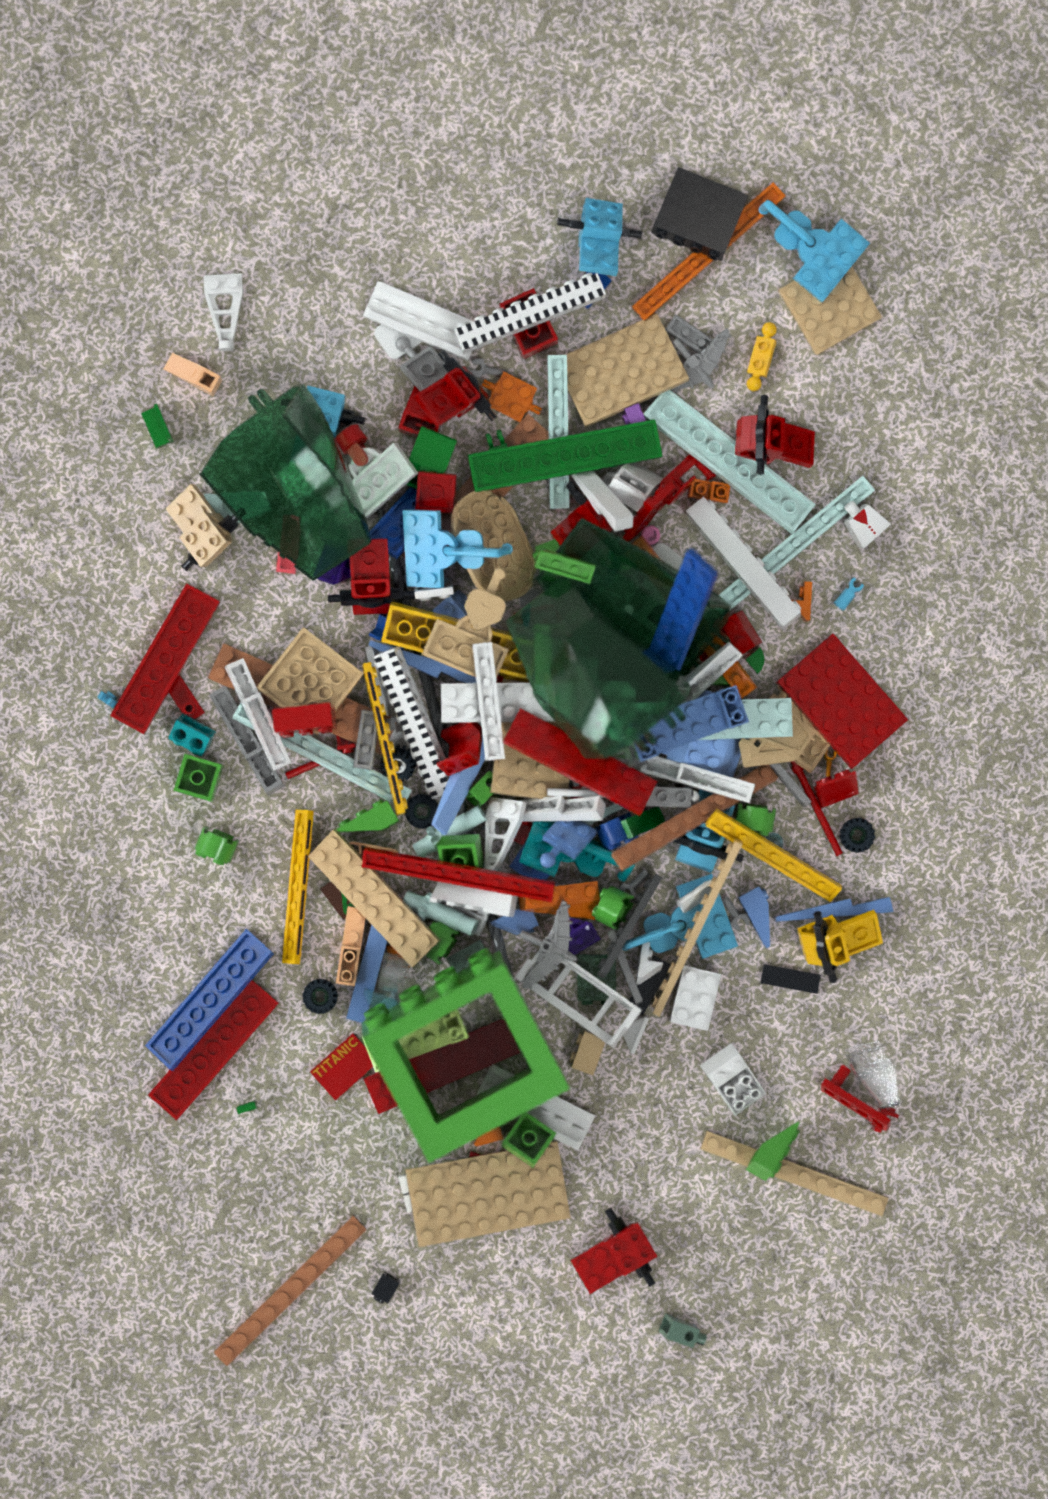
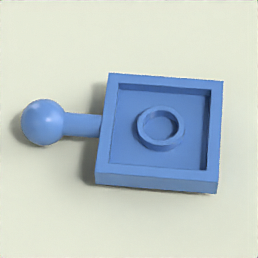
M556 821L543 835V841L554 848L540 857L541 865L545 868L554 866L555 857L560 852L575 860L596 836L597 830L582 821Z

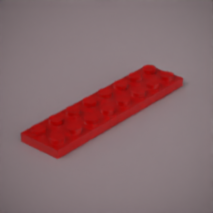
M187 583L185 584L110 715L112 718L145 735L218 608L220 601Z
M521 708L502 742L638 816L642 814L657 783L651 777Z
M252 979L173 1071L169 1070L148 1096L175 1120H178L276 1008L279 1002Z
M504 1018L468 1033L469 1037L409 1059L426 1092L429 1093L487 1068L492 1064L519 1054V1048ZM380 1071L363 1078L378 1114L398 1106Z

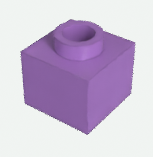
M639 403L624 409L622 418L625 425L646 421Z

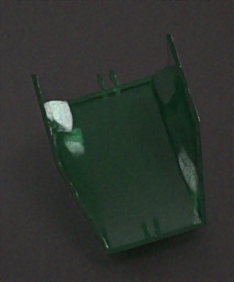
M304 384L295 385L274 400L263 389H259L257 395L266 406L254 395L248 397V401L257 412L240 423L219 442L199 475L254 537L256 535L264 540L263 544L267 547H273L280 553L279 556L283 559L285 557L295 564L294 567L314 581L372 542L367 520L330 426L320 406Z

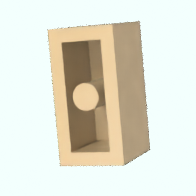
M584 1031L583 1034L579 1033L576 1044L579 1046L576 1052H572L569 1062L572 1063L571 1068L594 1075L605 1042L594 1034Z

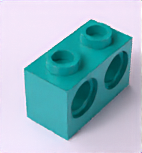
M182 713L176 720L168 739L172 740L174 744L188 749L192 754L202 757L208 750L216 731Z

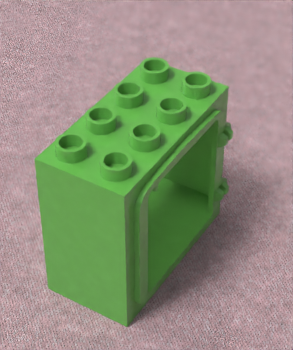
M489 948L482 949L468 958L471 965L457 973L454 966L448 967L434 975L433 978L436 983L422 991L419 984L414 985L398 995L401 1000L399 1004L387 1009L385 1003H380L364 1012L366 1019L361 1023L362 1039L429 1163L570 1089L561 1066L500 951L491 954ZM491 992L530 1067L439 1114L402 1048L399 1039Z

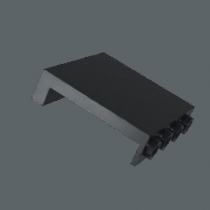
M678 167L651 233L660 239L670 240L677 246L690 248L694 253H702L712 260L722 261L749 195Z

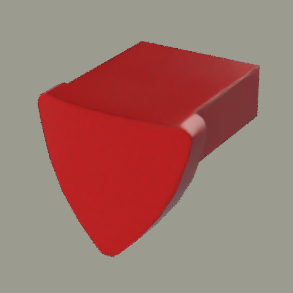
M530 821L522 822L514 841L523 845L533 823Z

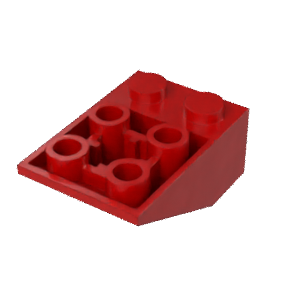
M414 385L398 427L399 432L417 438L423 426L439 433L441 426L437 428L414 399V396L420 392Z
M743 610L713 627L725 645L730 642L742 655L762 643ZM694 639L691 645L703 663L709 657Z
M847 769L834 774V779L829 776L816 781L817 785L813 789L821 808L859 794L856 771L850 772Z

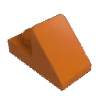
M806 581L803 583V586L799 587V598H802V600L795 601L801 607V618L804 622H809L812 582Z

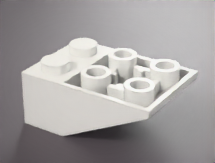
M639 463L625 464L614 476L609 489L622 503L638 511L643 506L645 500L654 494L663 478Z
M729 1044L700 1065L735 1116L766 1094L732 1044Z

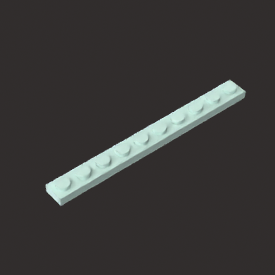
M864 476L860 477L761 559L765 565L763 568L767 572L771 571L775 574L848 513L844 507L849 502L854 501L858 505L872 494L875 489ZM738 578L716 598L729 612L750 595L751 592Z
M240 703L233 715V719L253 729ZM295 733L294 737L291 738L280 737L283 745L393 803L388 777L375 770L354 768V759L309 735L302 736V734ZM403 786V790H401L402 798H406L407 801L412 790Z

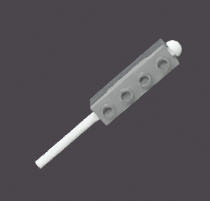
M655 786L646 806L690 808L691 804L695 805L699 802L700 796L697 791L692 790L690 787ZM547 788V796H600L605 798L592 790Z

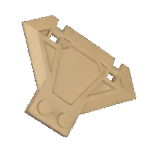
M777 686L781 691L780 694L776 695L773 693L769 699L786 698L788 696ZM793 702V737L748 738V740L741 738L738 743L743 768L794 761L809 773L813 772L830 747V744ZM756 740L760 743L758 747L754 745Z

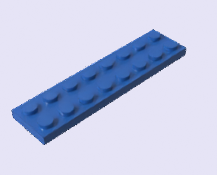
M693 548L686 551L646 656L670 682L677 680L719 574Z
M245 929L145 1046L169 1070L173 1071L270 960L274 953L251 931Z

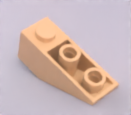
M174 353L171 354L163 369L213 397L223 381L218 374Z

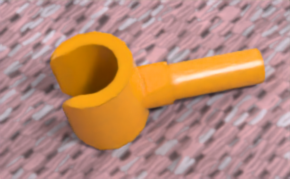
M828 750L824 754L827 764L825 777H829L831 774L832 761L836 757L835 750L831 758L827 756Z

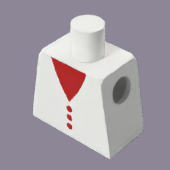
M851 501L844 507L850 514L844 520V524L859 548H865L891 525L868 504L858 507L854 501Z

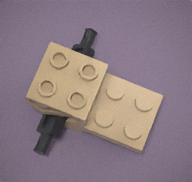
M190 484L166 508L182 530L183 534L179 538L189 550L188 559L181 567L185 571H188L193 564L207 567L232 543L231 533L238 527V520L245 515L241 509H238L232 516L227 515L223 518L220 513L214 511L195 484Z

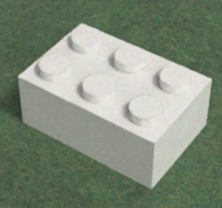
M684 965L680 973L669 1021L708 1031L721 974Z

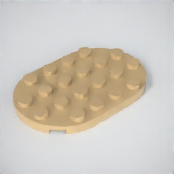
M474 491L462 497L455 505L451 515V532L455 538L462 530H476L483 536L484 548H500L505 543H509L513 547V551L509 555L499 558L484 557V563L480 568L467 569L473 583L478 589L486 591L495 569L501 567L505 571V577L500 580L494 595L502 598L504 602L520 598L532 587L536 568H534L533 550L517 514L508 501L503 497L492 494V491Z

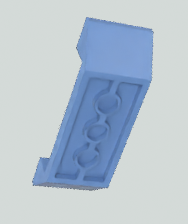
M735 685L641 718L627 726L639 760L642 762L658 756L660 753L748 723L749 720Z

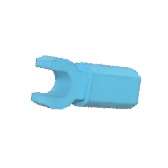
M855 577L850 580L849 588H845L834 601V605L842 611L856 596L855 592L861 591L864 587L863 584L859 588L853 586L856 580Z

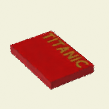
M353 1033L313 1068L310 1073L336 1101L373 1068L365 1045Z

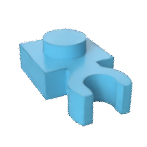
M101 691L97 697L112 708H115L118 703L116 701L117 696L110 691H107V693Z

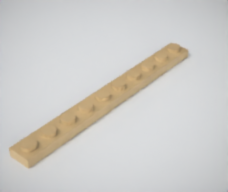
M735 838L733 843L729 842L725 851L728 853L726 859H721L717 867L719 873L717 877H712L708 886L711 890L709 894L705 893L700 904L703 907L700 912L696 911L692 919L695 923L692 929L688 928L684 939L687 940L684 946L680 945L677 950L676 956H678L676 963L672 962L668 969V973H670L668 980H663L659 988L662 992L659 997L656 996L651 1005L654 1008L653 1014L659 1017L742 846L741 840Z
M706 1131L700 1148L744 1166H748L754 1153L758 1150ZM785 1159L781 1162L783 1164L774 1176L883 1216L889 1199L888 1197Z

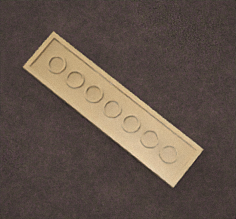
M333 829L308 856L412 968L440 941L433 931L374 869L362 867L363 857L336 829Z

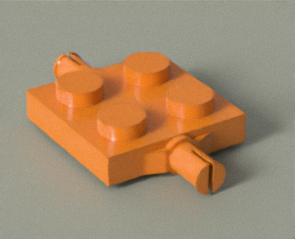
M504 371L495 384L486 379L483 381L482 386L491 390L489 402L492 404V407L490 408L519 423L529 410L540 415L541 412L539 411H542L543 408L533 404V397L538 388Z

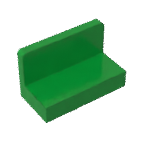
M157 403L154 404V408L141 413L156 449L174 442Z

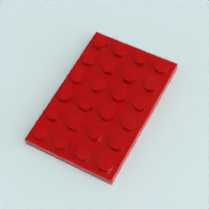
M834 633L776 682L850 769L858 765L908 721V718Z

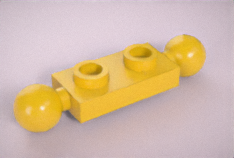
M767 322L762 326L763 337H756L747 373L753 375L747 380V388L753 392L758 391L762 386L760 376L767 378L777 342L775 339H771L777 332V327L772 322Z

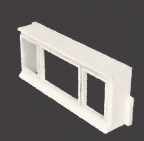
M539 951L532 960L528 958L515 976L522 984H524L530 969L535 965ZM564 959L561 962L566 967L549 990H546L538 983L532 985V991L614 1049L626 1030L631 1027L642 1011L572 960ZM571 970L609 996L592 1021L554 995ZM616 1001L628 1009L630 1013L612 1037L598 1027L597 1024L612 1003Z

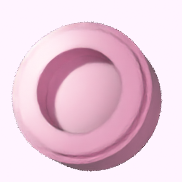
M647 526L642 530L641 536H644L650 545H654L660 539V531L655 526Z

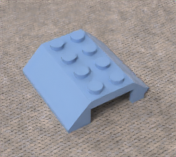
M705 690L699 697L713 692ZM741 738L696 740L662 754L667 755L666 759L733 778L741 755L738 744Z

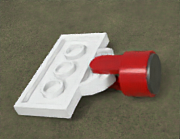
M351 424L343 428L335 437V442L343 454H349L352 458L349 469L354 479L341 491L360 518L367 520L414 478L418 472L398 443H392L383 453L373 447L366 448L364 444L368 439L358 424Z

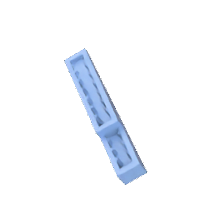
M483 737L479 764L450 775L431 823L442 835H447L485 760Z

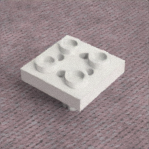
M452 577L444 578L443 588L414 587L415 599L427 601L431 597H450V595L454 594Z

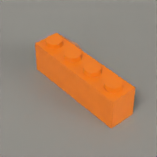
M594 881L555 886L552 903L519 896L518 900L520 911L556 915L562 900H564L567 904H570V908H568L569 917L595 920V917L592 916V911L599 904L600 897L598 882Z

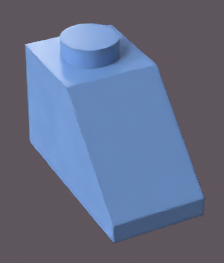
M520 909L515 910L514 917L503 916L491 922L492 926L515 935H519L522 930L532 933L534 932L533 928L539 925L533 912L520 911Z

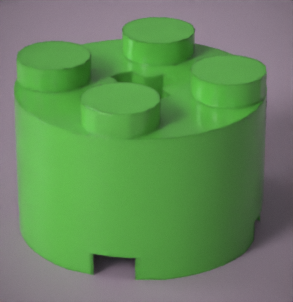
M738 803L736 820L751 830L757 831L759 835L769 836V832H773L776 808H772V811H769L767 809L768 806L746 803V807H742V803Z
M203 826L195 846V854L202 858H206V856L211 857L213 862L219 865L230 863L239 840L233 841V836L217 829L211 832L208 831L209 827Z
M611 886L608 889L603 888L601 891V900L594 907L592 916L595 917L596 921L617 931L620 927L619 924L627 921L625 917L628 911L633 908L634 903L630 901L634 899V896Z
M433 921L429 928L440 941L426 957L441 965L443 962L440 959L442 957L447 958L457 942V939L454 937L455 935L459 936L460 932L439 921Z

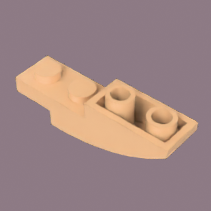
M348 906L336 979V984L355 986L366 920L358 909L353 906Z

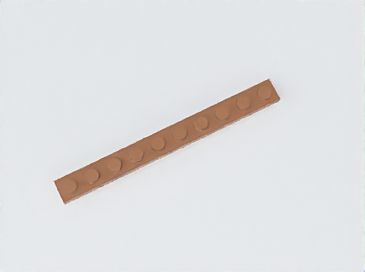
M762 765L739 778V780L755 784L753 794L777 781L778 776L769 765ZM712 794L614 851L611 856L623 871L705 823L716 808L724 812L741 801Z
M353 1215L213 1353L228 1366L367 1230L362 1223Z

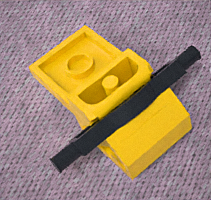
M875 910L839 923L833 915L822 918L821 912L816 911L813 914L814 922L797 928L806 962L811 965L823 966L824 973L828 975L830 983L837 982L835 970L837 966L849 962V956L883 944Z

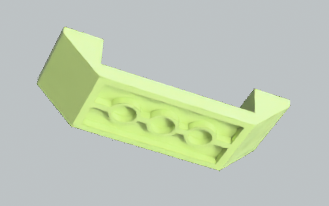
M456 1009L399 1039V1042L408 1059L448 1044L461 1041L469 1036L460 1013ZM367 1049L375 1072H378L379 1069L375 1064L370 1052Z

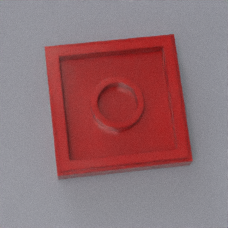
M418 471L415 509L441 510L444 513H452L455 507L457 474Z

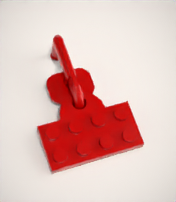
M688 455L660 482L653 497L649 496L645 500L643 506L633 518V527L624 529L625 535L622 540L628 544L652 521L654 516L666 504L668 506L674 504L687 491L696 479V476L693 475L686 483L681 478L694 465L706 476L707 481L713 479L716 474L692 455Z

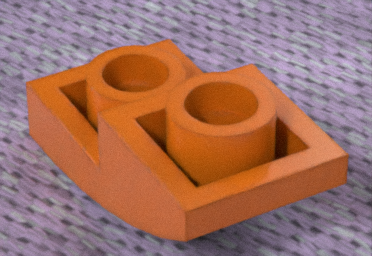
M695 479L689 487L687 498L700 500L704 497L712 502L728 503L730 485L716 481L709 482Z

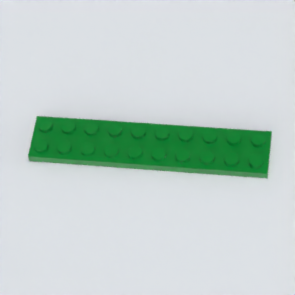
M655 419L467 455L475 492L495 490L663 457Z

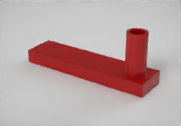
M179 674L169 694L183 714L196 720L205 712Z
M841 1065L831 1081L826 1078L821 1084L822 1092L882 1130L888 1131L891 1126L890 1118L840 1088L851 1072L848 1067Z

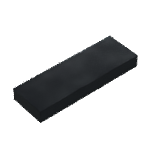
M656 956L651 961L662 962L661 971L640 985H637L643 999L642 1003L636 1005L632 996L629 1000L642 1010L641 1015H644L670 967L669 963Z
M763 964L760 983L818 994L821 975Z

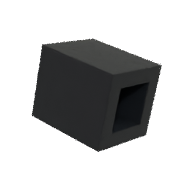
M383 1272L372 1291L374 1299L381 1304H384V1302L389 1303L401 1281Z

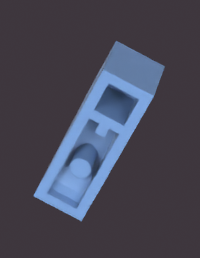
M757 886L737 898L764 947L768 948L770 947L769 904L766 899L769 896L764 888L760 889Z

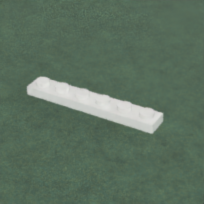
M492 642L472 644L485 761L505 759Z

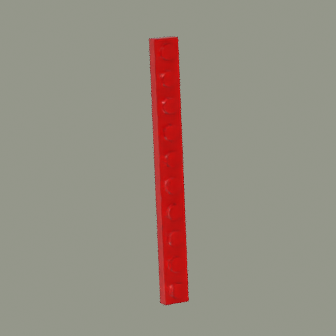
M365 847L363 850V868L552 903L555 889V882L369 847Z

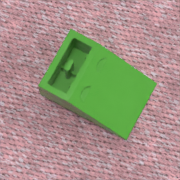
M381 799L372 804L374 808L371 810L363 809L355 814L357 818L353 820L348 818L339 823L340 827L337 828V831L340 833L384 831L400 821L389 801L386 800L384 802Z
M794 1123L764 1142L754 1153L746 1170L764 1181H767L769 1177L773 1178L783 1164L781 1162L784 1157L787 1156L791 1149L789 1145L792 1144L793 1140L795 1141L800 1132L797 1129L800 1123Z

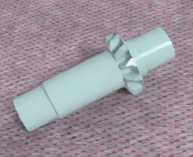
M477 805L466 813L464 812L455 817L447 835H442L432 826L426 828L427 835L412 844L418 857L424 858L438 851L437 845L442 836L465 835L473 830L474 827L486 821L487 818L480 806Z
M408 890L405 894L403 901L417 913V916L423 922L428 918L435 922L439 921L469 936H473L479 923L478 920L442 903L430 902L431 892H428L426 896H421Z

